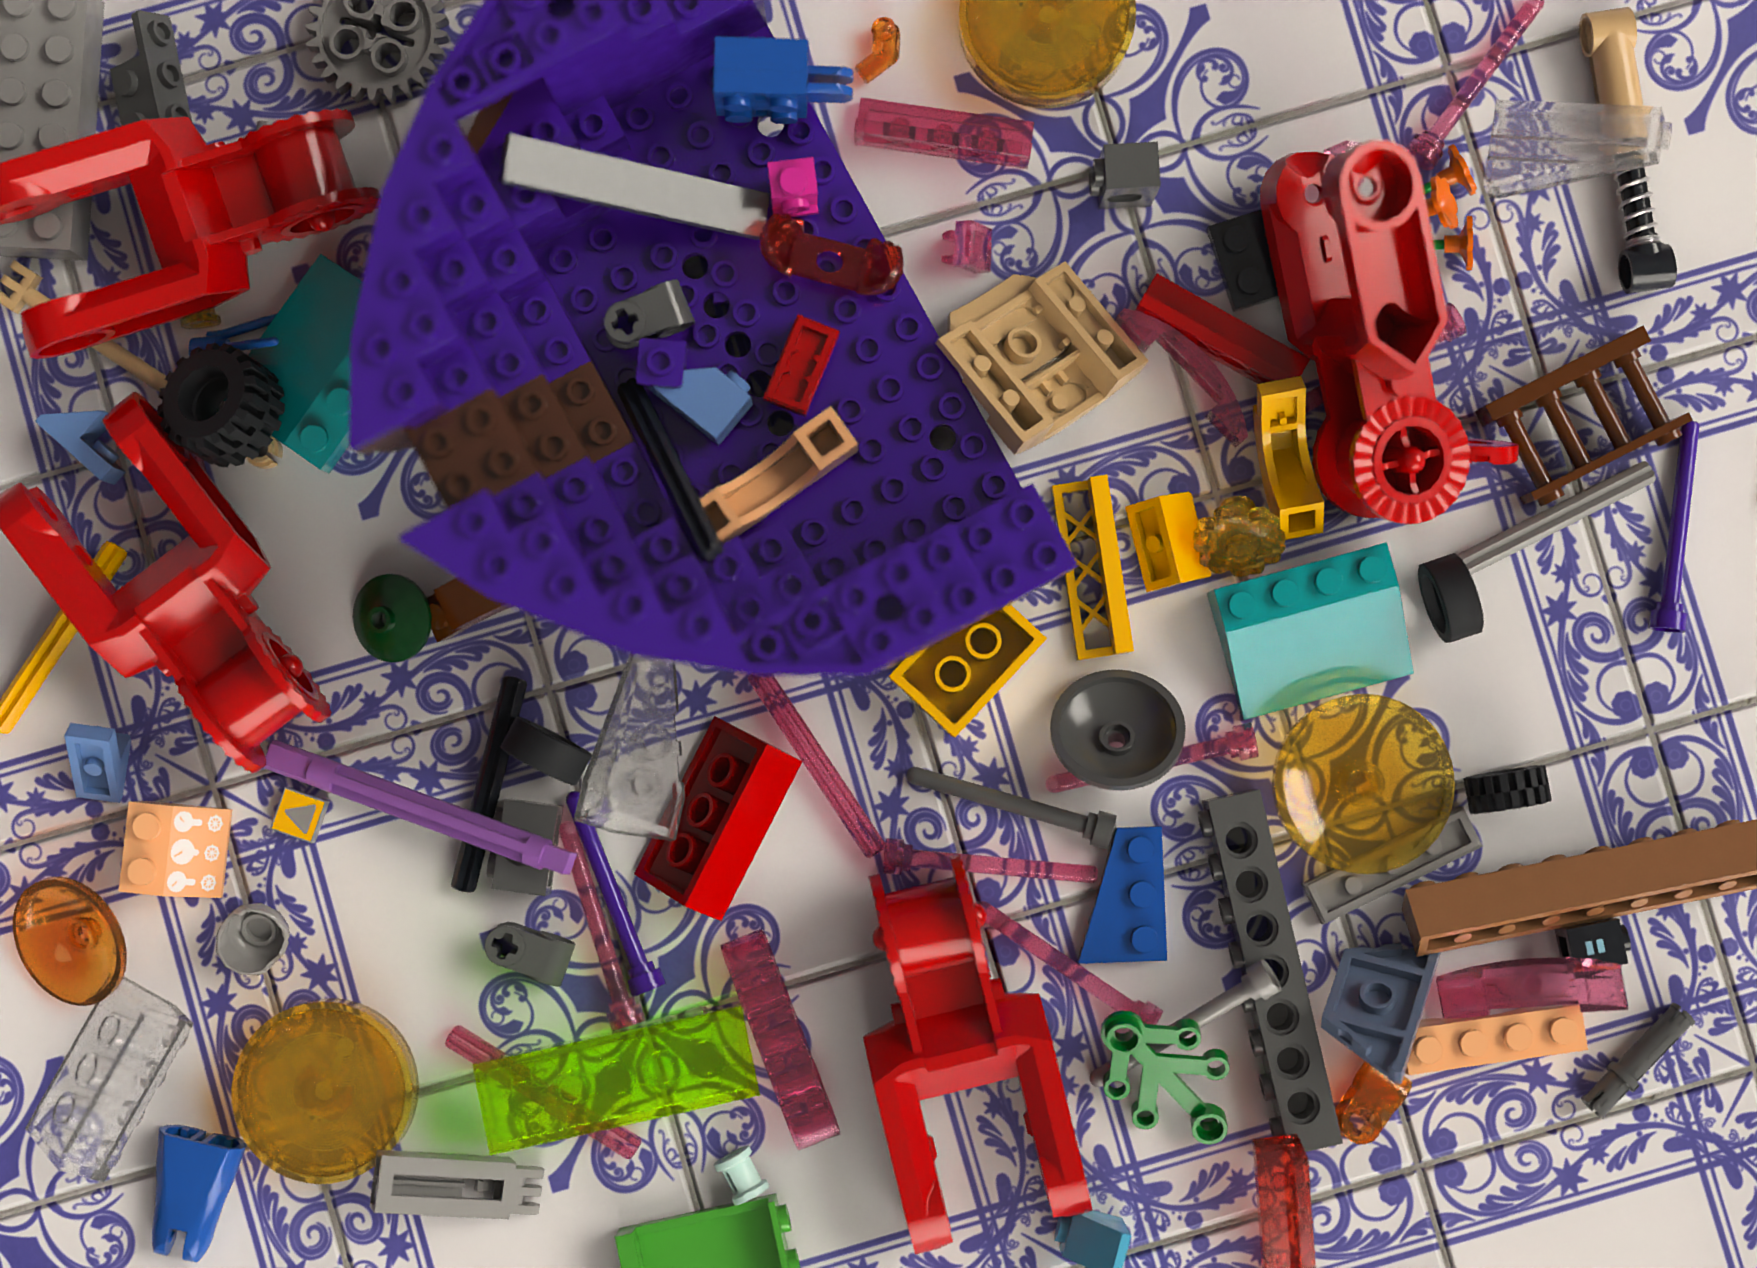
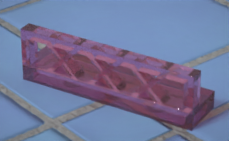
M861 97L858 118L855 121L854 142L855 145L1027 169L1031 156L1034 122Z

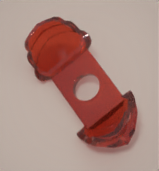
M779 213L773 214L768 219L759 235L761 253L768 264L780 273L790 277L792 275L853 290L856 291V294L865 296L879 295L892 289L903 274L904 260L902 249L891 241L881 242L877 238H872L865 249L804 233L805 222L803 219H793L788 214L780 215ZM825 251L834 252L841 257L843 266L836 272H826L817 264L816 258L818 255Z

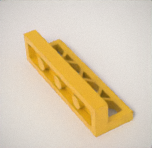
M1108 475L1092 476L1086 481L1052 485L1057 528L1070 552V543L1079 531H1082L1094 540L1096 545V554L1087 566L1074 557L1078 564L1077 567L1082 570L1076 580L1074 570L1065 574L1077 660L1133 652L1134 647ZM1081 491L1088 492L1090 510L1081 522L1065 512L1062 494ZM1090 516L1092 519L1093 532L1084 526V524L1087 522ZM1066 520L1076 527L1070 536L1068 535ZM1097 559L1100 576L1091 570ZM1086 574L1102 585L1103 596L1093 609L1079 600L1077 595V586ZM1103 604L1105 605L1107 620L1097 613ZM1080 608L1089 614L1083 623L1081 622ZM1093 617L1108 628L1111 646L1086 650L1083 631Z

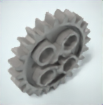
M321 0L323 2L322 7L309 6V12L317 19V22L305 24V29L308 33L316 36L306 42V46L311 52L318 53L311 61L317 69L325 68L321 76L328 84L337 80L335 89L339 94L343 95L351 88V97L357 103L363 99L365 93H367L369 101L373 106L378 105L381 94H385L392 105L396 104V92L402 90L409 99L413 98L411 85L416 83L424 89L428 88L423 75L426 72L435 75L438 69L433 64V60H445L447 57L445 51L438 46V44L451 42L448 33L440 30V28L450 24L446 14L438 13L444 7L441 0H374L372 8L365 13L355 12L356 5L361 0ZM405 12L416 13L414 21L409 26H396L397 19L401 14ZM344 19L354 21L359 26L342 25L341 22ZM384 27L390 37L376 34L373 40L366 29L380 32L381 28ZM351 39L360 40L359 47L355 52L348 55L341 54V48L346 41ZM397 40L414 41L415 44L413 47L402 45ZM394 52L401 54V60L395 67H382V62L388 54Z

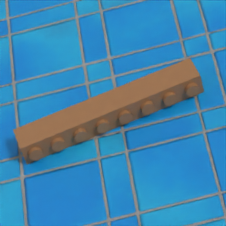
M1757 819L1746 822L1728 820L1720 823L1715 828L1697 831L1694 828L1683 829L1671 837L1653 840L1651 837H1643L1632 841L1626 846L1611 849L1608 846H1598L1588 850L1585 854L1571 857L1553 855L1544 859L1541 863L1526 866L1513 863L1501 867L1496 872L1481 875L1476 872H1468L1457 876L1454 880L1441 883L1433 881L1417 883L1410 889L1405 890L1402 904V913L1416 956L1419 957L1757 889Z

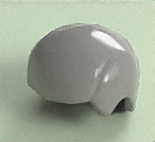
M263 903L243 904L234 909L221 924L216 937V953L225 967L239 975L264 974L285 953L289 945V925L279 911Z

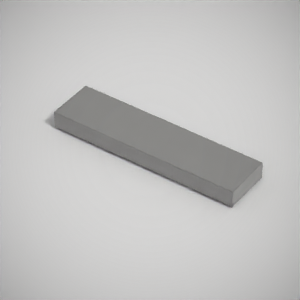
M1458 806L1301 885L1320 923L1324 925L1483 846L1464 807Z

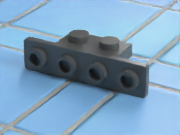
M142 10L132 13L131 17L139 55L110 69L121 126L143 119L189 117L192 121L171 19L167 15Z

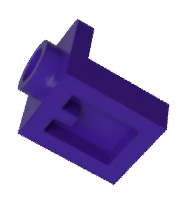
M639 338L637 384L640 386L681 388L683 386L684 369L687 370L688 349L686 342Z

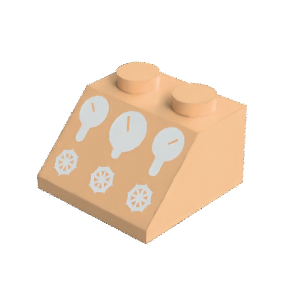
M154 801L128 802L118 892L171 897L223 898L233 809Z

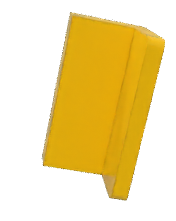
M1190 492L1157 496L1125 507L1146 592L1211 577V569Z

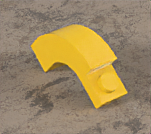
M1301 376L1257 384V405H1253L1255 442L1264 492L1280 541L1323 533L1324 500L1313 473L1306 437V387Z

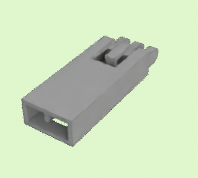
M377 1150L369 1207L374 1213L491 1219H509L510 1214L537 1215L539 1214L540 1204L523 1202V1196L540 1197L542 1186L525 1184L526 1178L542 1179L544 1177V1168L516 1165V1162L510 1157ZM464 1178L475 1179L474 1190L476 1192H482V1190L492 1191V1198L462 1197V1191L465 1188Z

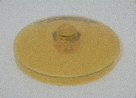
M1354 694L1334 698L1319 704L1303 715L1291 727L1282 741L1275 758L1272 790L1275 807L1283 827L1296 845L1316 861L1337 870L1357 874H1376L1394 870L1410 863L1423 854L1436 841L1446 825L1452 809L1455 778L1449 751L1443 739L1423 715L1412 707L1389 697L1372 694Z

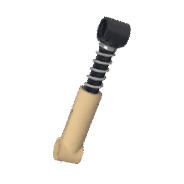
M1630 7L1584 13L1580 18L1579 24L1580 44L1584 55L1587 58L1589 57L1606 162L1611 163L1617 168V173L1613 179L1619 182L1620 187L1617 189L1616 194L1621 197L1622 203L1618 209L1624 212L1625 218H1623L1621 224L1627 229V233L1623 237L1626 240L1624 245L1627 247L1625 248L1626 250L1621 251L1618 259L1620 284L1626 294L1671 288L1675 285L1677 278L1675 254L1669 244L1662 243L1659 240L1660 236H1658V233H1655L1654 227L1658 223L1653 222L1652 211L1656 208L1651 207L1649 196H1652L1653 193L1651 191L1648 192L1647 181L1650 180V177H1646L1644 168L1648 162H1643V157L1651 153L1634 51L1637 41L1635 15Z

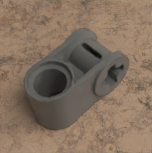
M677 279L657 284L641 294L615 303L608 309L604 319L607 339L613 346L623 350L638 347L639 338L658 339L668 337L696 323ZM625 316L628 322L636 321L633 324L632 334L625 335L622 329L614 330L618 327V318Z
M505 922L498 925L488 934L485 939L484 948L486 956L494 964L522 973L535 981L561 987L576 943L553 933L538 931L515 922ZM509 933L513 935L512 943L518 946V949H512L508 954H504L501 952L502 944L496 941Z

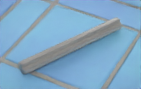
M1648 462L1638 463L1458 554V556L1463 560L1472 575L1654 483L1656 480L1654 471Z

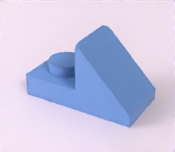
M98 410L41 414L35 420L39 426L99 480L115 485L126 473L116 463L119 455L98 439L106 430L102 419L108 412Z
M70 723L64 737L76 797L120 803L123 797L130 753V735L116 733L113 728Z

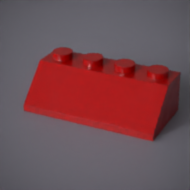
M714 716L634 875L684 907L722 921L803 761Z

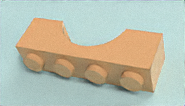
M830 406L793 432L779 448L739 477L714 488L699 500L721 544L747 531L858 452V443Z
M1564 999L1522 1005L1520 1008L1512 1011L1486 1016L1420 1020L1405 1073L1407 1075L1588 1050L1581 1004Z

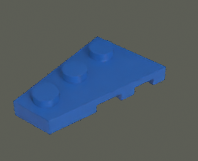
M1162 826L1116 827L1077 963L1167 961Z

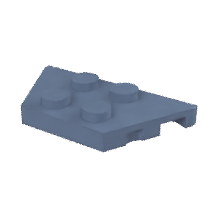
M1401 943L1383 944L1378 948L1365 946L1344 949L1322 1014L1321 1028L1391 1081L1401 1084L1441 952L1417 957L1414 948L1403 949Z

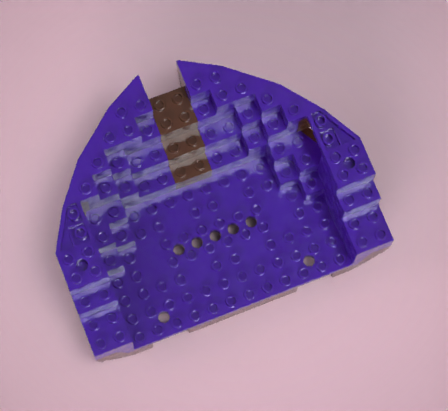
M484 0L432 78L381 191L351 335L349 446L351 450L361 454H370L374 451L397 452L404 448H415L447 508L446 511L399 535L400 541L493 600L631 655L752 675L870 676L990 616L1069 573L1078 566L1034 484L1031 483L1023 488L1021 487L970 392L962 382L959 372L935 344L939 339L937 332L811 103L807 102V118H798V122L794 124H784L781 133L774 137H767L759 131L758 125L764 117H752V121L747 123H733L726 121L725 116H716L714 100L715 36L774 38L767 25L763 0ZM480 110L467 135L459 121ZM511 133L770 193L767 162L813 157L818 190L817 204L819 214L774 219L770 195L765 237L760 240H754L499 183L504 137ZM693 256L702 257L708 262L706 274L698 279H691L683 273L684 263ZM675 279L679 281L696 323L677 334L658 339L686 342L688 349L687 370L716 367L724 375L731 370L746 382L756 373H764L771 378L797 314L840 331V336L806 417L763 401V396L756 397L748 391L747 393L752 397V407L719 446L652 393L647 386H643L699 499L714 488L732 481L760 463L779 448L793 432L830 406L858 443V452L747 531L722 544L723 553L711 562L701 561L700 557L696 554L618 395L617 389L620 383L627 382L629 378H636L639 346L628 350L616 348L607 339L604 324L606 312L615 303L641 294L657 284ZM715 292L724 294L730 303L727 314L720 318H712L704 311L705 302ZM625 316L618 318V327L614 330L622 329L625 335H630L633 333V324L636 321L628 322ZM743 334L750 339L751 348L745 356L733 357L727 353L725 349L726 342L732 335ZM785 412L792 416L794 427L789 434L776 436L771 433L768 428V422L775 413ZM939 426L950 428L956 437L954 445L945 451L934 448L929 439L932 430Z

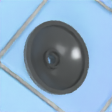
M1128 670L1099 671L1084 676L1071 684L1057 700L1050 723L1052 746L1063 766L1075 777L1089 785L1116 791L1141 788L1152 784L1166 775L1181 755L1186 731L1183 712L1171 692L1156 680L1144 674ZM1111 742H1120L1124 746L1116 748L1109 744Z

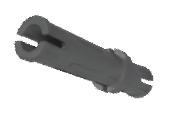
M1672 1003L1670 1008L1617 1063L1611 1061L1606 1066L1608 1072L1586 1095L1581 1097L1582 1102L1591 1111L1596 1110L1595 1114L1598 1117L1604 1119L1606 1114L1628 1091L1634 1093L1640 1086L1638 1083L1639 1079L1690 1026L1695 1024V1020L1687 1011H1679L1681 1006Z

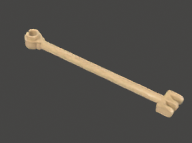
M13 260L9 267L15 273L23 276V278L18 283L5 274L2 276L0 282L13 290V293L8 297L4 292L0 291V303L19 314L25 304L33 307L51 300L36 290L43 278L18 261ZM111 340L92 346L93 349L158 392H160L161 388L166 387L168 382L165 380L166 375L115 341ZM271 436L270 438L273 441L268 446L267 452L282 458V444ZM267 455L256 457L253 460L246 457L249 463L258 468L269 469L278 465Z

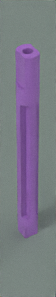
M273 740L270 743L265 756L266 765L264 768L539 870L547 868L560 874L570 875L577 856L575 852L553 845L552 840L279 740Z

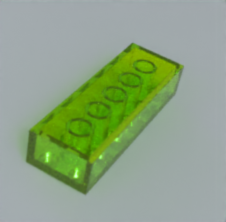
M741 1003L483 1059L472 1064L490 1156L760 1096Z

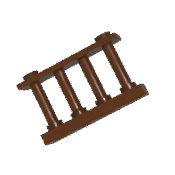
M1644 326L1579 357L1475 411L1482 427L1496 421L1499 428L1504 426L1511 442L1519 445L1518 455L1536 489L1519 497L1523 505L1537 500L1540 507L1565 495L1561 488L1562 486L1655 440L1659 447L1683 435L1679 427L1693 420L1690 413L1688 412L1672 420L1669 419L1638 360L1641 357L1638 348L1651 342ZM1612 361L1616 368H1622L1653 427L1652 430L1633 440H1630L1598 379L1602 376L1598 368ZM1572 381L1575 382L1577 388H1583L1614 447L1613 450L1591 460L1559 399L1563 396L1559 388ZM1535 401L1538 408L1543 406L1575 467L1574 470L1554 480L1550 477L1520 419L1524 416L1520 408Z

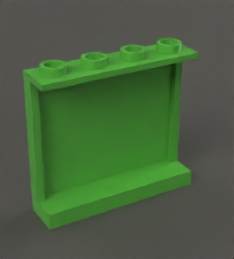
M776 1193L752 1198L736 1206L734 1203L622 1227L619 1228L615 1235L621 1268H800L796 1248L788 1250L785 1232L792 1231L788 1208L786 1204H778Z

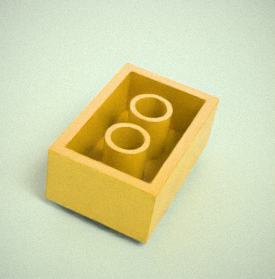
M1010 604L917 654L905 658L889 675V678L951 737L955 738L1047 638Z

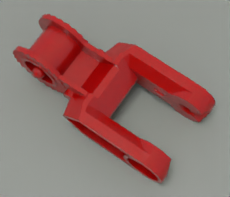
M336 108L334 110L323 109L320 112L309 111L304 115L294 114L288 119H278L272 125H262L257 131H249L245 137L238 138L236 142L226 145L225 142L207 144L189 117L143 119L1 162L0 224L33 218L63 204L132 184L162 268L89 292L52 299L20 313L22 333L30 358L43 359L69 354L216 308L250 289L247 256L260 252L262 250L261 245L273 241L278 243L282 240L291 241L294 238L304 239L309 235H319L322 232L334 230L340 225H349L354 219H362L365 214H371L374 209L378 208L380 192L374 187L356 188L340 143V139L348 135L355 128L351 111L348 112L346 109L340 110Z
M1390 140L1365 141L1344 150L1336 156L1320 152L1290 153L1276 160L1266 171L1260 187V206L1287 340L1316 362L1326 417L1317 431L1316 440L1313 445L1312 464L1315 479L1324 496L1332 505L1344 513L1363 518H1382L1400 524H1419L1433 520L1438 515L1444 513L1457 500L1464 488L1470 470L1469 460L1471 452L1468 445V436L1463 429L1461 421L1449 408L1436 400L1428 358L1448 321V315L1420 171L1413 156L1403 146ZM1364 177L1368 178L1373 185L1372 193L1368 197L1362 196L1358 190L1359 182ZM1310 184L1315 185L1319 191L1318 199L1314 203L1308 202L1305 197V190Z
M133 392L114 406L102 419V422L118 447L143 473L157 494L188 532L189 536L120 589L116 590L80 543L63 513L38 487L28 490L19 482L0 493V529L86 643L125 678L155 666L167 677L172 675L175 679L174 684L178 686V693L183 696L184 704L191 709L193 718L201 723L203 731L211 735L214 744L220 746L226 756L233 758L236 765L242 766L245 771H250L251 774L257 773L266 765V757L260 743L301 712L315 722L322 723L331 716L330 705L326 702V696L320 692L319 685L313 681L311 673L304 669L301 659L292 653L291 648L283 644L279 636L273 634L271 628L266 626L255 612L259 609V605L251 594L271 569V565L257 538L192 453L168 438L169 434L164 432L160 425L163 418L158 416V411L143 396Z
M961 854L949 856L953 877L890 893H885L880 873L868 876L879 921V926L873 932L872 941L877 949L886 951L897 998L901 1002L890 1004L893 1020L863 1036L915 1255L936 1250L953 1243L951 1226L935 1165V1159L937 1158L933 1137L927 1132L920 1101L1018 1077L1026 1108L1023 1117L1027 1133L1033 1137L1040 1172L1053 1218L1071 1217L1092 1211L1085 1173L1040 994L1004 993L1000 977L989 979L991 974L980 930L986 923L987 912L981 904L973 902Z

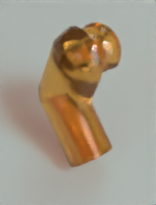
M881 17L873 22L871 32L873 33L872 53L855 65L856 71L866 84L894 65L900 57L901 33L898 26L889 17Z

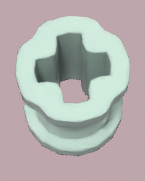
M748 1145L727 1154L714 1164L716 1171H722L734 1194L732 1201L735 1206L749 1201L769 1188L767 1180L761 1179L750 1158L752 1150Z

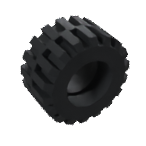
M217 343L207 344L205 350L197 347L190 351V357L187 359L182 357L176 362L178 367L173 373L169 371L165 378L168 381L165 388L160 389L159 398L163 402L157 406L158 416L163 418L160 425L162 430L169 434L168 438L209 464L212 465L214 463L219 467H228L230 463L234 466L242 465L245 463L246 457L253 460L260 455L259 449L263 445L266 447L270 445L273 441L270 438L273 431H279L282 424L278 420L279 415L285 412V404L280 401L285 395L283 388L277 384L279 380L275 374L240 349L225 343L222 346ZM227 398L222 408L217 412L220 404Z

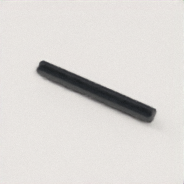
M629 378L627 382L619 384L617 389L618 395L696 554L700 557L701 561L711 562L723 553V546L644 387L637 384L636 378Z
M504 676L502 678L470 806V811L494 819L509 759V754L503 751L500 746L514 719L520 715L527 682L524 679L513 676ZM463 841L461 842L451 881L453 889L467 893L476 890L486 850Z

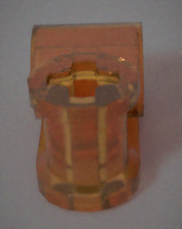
M1365 1061L1357 1071L1351 1086L1335 1107L1341 1136L1356 1144L1373 1142L1379 1136L1392 1114L1408 1096L1412 1087V1081L1403 1076L1401 1084L1394 1083ZM1353 1114L1359 1115V1118L1364 1122L1361 1129L1354 1127L1353 1123L1349 1121Z

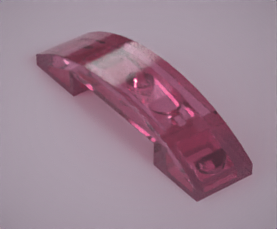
M1124 308L1117 315L1115 321L1143 353L1158 342L1216 402L1217 405L1205 417L1235 448L1248 437L1246 423L1234 392L1217 366L1195 343L1170 325L1144 313Z
M1567 957L1516 959L1468 967L1436 978L1443 1018L1490 1015L1491 1009L1579 1004L1581 1013L1628 1010L1621 964L1607 961Z

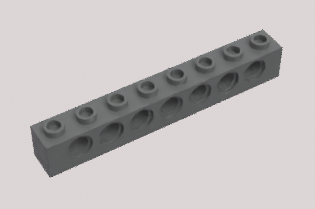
M1250 789L1202 800L1204 810L1198 812V821L1203 837L1211 838L1214 854L1208 855V863L1213 881L1220 880L1224 898L1218 899V906L1223 924H1231L1234 942L1228 943L1234 969L1241 968L1242 976L1247 974L1246 968L1261 959H1273L1278 967L1276 977L1280 982L1282 990L1266 1000L1262 997L1256 1001L1250 998L1241 1004L1244 1013L1251 1012L1255 1029L1249 1030L1248 1034L1255 1057L1261 1056L1265 1073L1259 1074V1083L1264 1100H1272L1275 1117L1269 1118L1273 1141L1275 1145L1282 1144L1283 1149L1290 1156L1343 1144L1260 789ZM1234 827H1241L1247 835L1246 846L1239 852L1230 851L1226 845V835ZM1252 871L1257 878V887L1250 895L1242 896L1236 888V880L1241 873ZM1255 915H1263L1267 921V931L1261 938L1251 939L1246 931L1247 922ZM1284 1003L1288 1010L1286 1021L1279 1026H1270L1267 1021L1269 1008L1274 1004ZM1285 1048H1295L1298 1053V1061L1295 1066L1288 1070L1279 1069L1277 1064L1279 1053ZM1296 1092H1305L1308 1096L1306 1109L1301 1113H1290L1288 1110L1289 1098Z

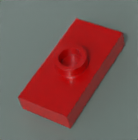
M797 314L763 396V401L806 417L840 336V331Z

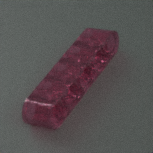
M760 929L721 944L720 947L726 966L798 1151L840 1135V1128L764 930Z

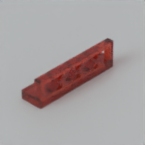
M1298 1134L1252 1139L1262 1268H1316L1309 1161Z

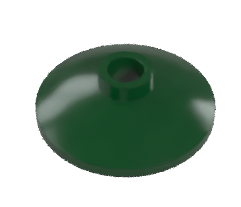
M399 574L376 576L361 588L355 599L353 607L355 633L364 649L375 658L385 662L408 660L422 650L430 635L432 616L427 597L414 581ZM383 613H384V615L386 616V625H385V626H384L383 621H382V614H383Z

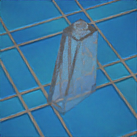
M1496 100L1483 187L1489 198L1499 199L1659 164L1661 149L1668 150L1670 147L1672 122H1665L1663 109L1659 106Z

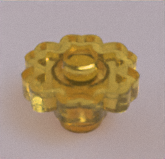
M1232 496L1225 499L1214 510L1213 517H1203L1198 520L1197 528L1193 532L1194 549L1199 552V563L1216 574L1225 573L1229 570L1236 577L1260 574L1264 571L1265 564L1279 562L1281 554L1286 548L1285 532L1280 529V518L1276 514L1270 513L1263 506L1256 507L1255 503L1245 496Z

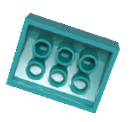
M320 253L260 337H277L279 339L278 345L252 349L248 356L275 374L279 380L277 384L283 388L285 396L280 401L285 404V412L279 415L278 418L282 422L279 431L274 430L271 436L318 469L330 473L349 447L351 335L363 281Z
M1387 542L1228 585L1207 593L1242 720L1414 674L1399 583Z

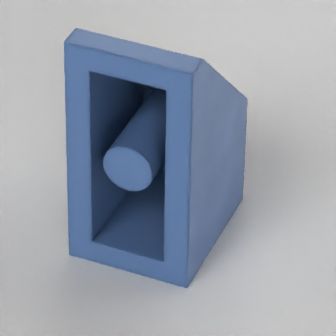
M716 367L684 370L683 386L679 389L647 386L652 393L718 446L753 405L752 397L747 393L751 389L749 384L730 370L724 375Z

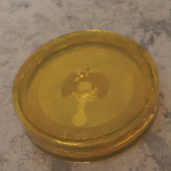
M960 0L958 14L960 42L965 57L975 74L986 86L1001 97L1033 108L1068 106L1080 102L1099 91L1120 68L1134 33L1136 3L1135 0Z
M326 998L311 1000L293 1006L270 1018L246 1043L235 1066L232 1079L233 1114L240 1134L247 1146L260 1161L273 1171L304 1183H337L357 1177L375 1166L377 1150L393 1151L406 1135L416 1112L419 1078L415 1059L408 1043L400 1031L382 1014L366 1005L346 999Z

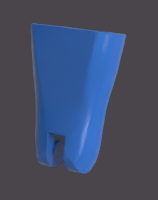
M166 1125L159 1128L156 1157V1195L152 1222L153 1253L167 1256L174 1245L177 1231L179 1230L187 1232L182 1253L183 1260L197 1263L205 1255L212 1242L225 1200L234 1182L246 1148V1143L242 1139L212 1133L205 1138L207 1131L185 1125Z

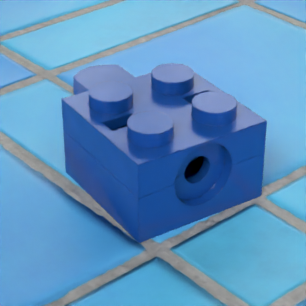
M715 36L714 100L716 116H725V120L728 122L747 123L752 121V117H770V121L776 124H794L798 122V118H807V102L847 103L853 100V89L847 84L854 81V71L845 66L808 65V39Z

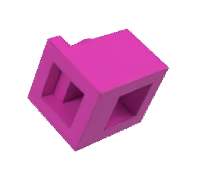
M813 157L767 162L773 218L782 219L819 214L817 204L818 190Z

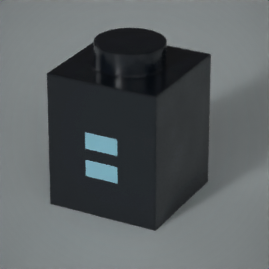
M1608 918L1554 929L1564 971L1579 974L1629 963L1626 951L1631 949L1629 933L1625 925H1620V920L1617 918Z

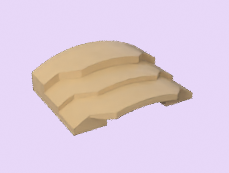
M1066 261L1038 278L1013 274L985 294L950 312L947 317V334L940 337L935 343L963 376L962 382L990 415L986 421L1014 455L1044 442L1083 417L1138 375L1149 361Z

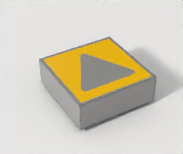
M284 787L270 829L311 844L315 843L330 801L291 787Z

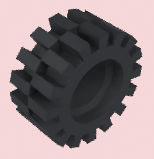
M1545 765L1505 769L1463 778L1470 814L1519 809L1552 801Z

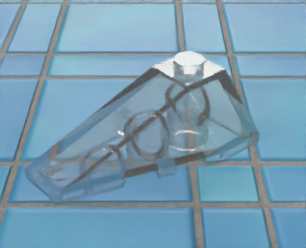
M629 654L583 777L574 821L616 834L668 841L676 840L685 801L684 782H680L678 757L682 756L681 741H677L675 714L679 711L675 662Z

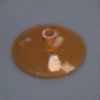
M60 876L42 879L29 886L21 894L13 914V935L18 954L36 983L56 999L76 1006L93 1005L113 994L121 984L125 974L127 951L122 927L107 902L83 883Z

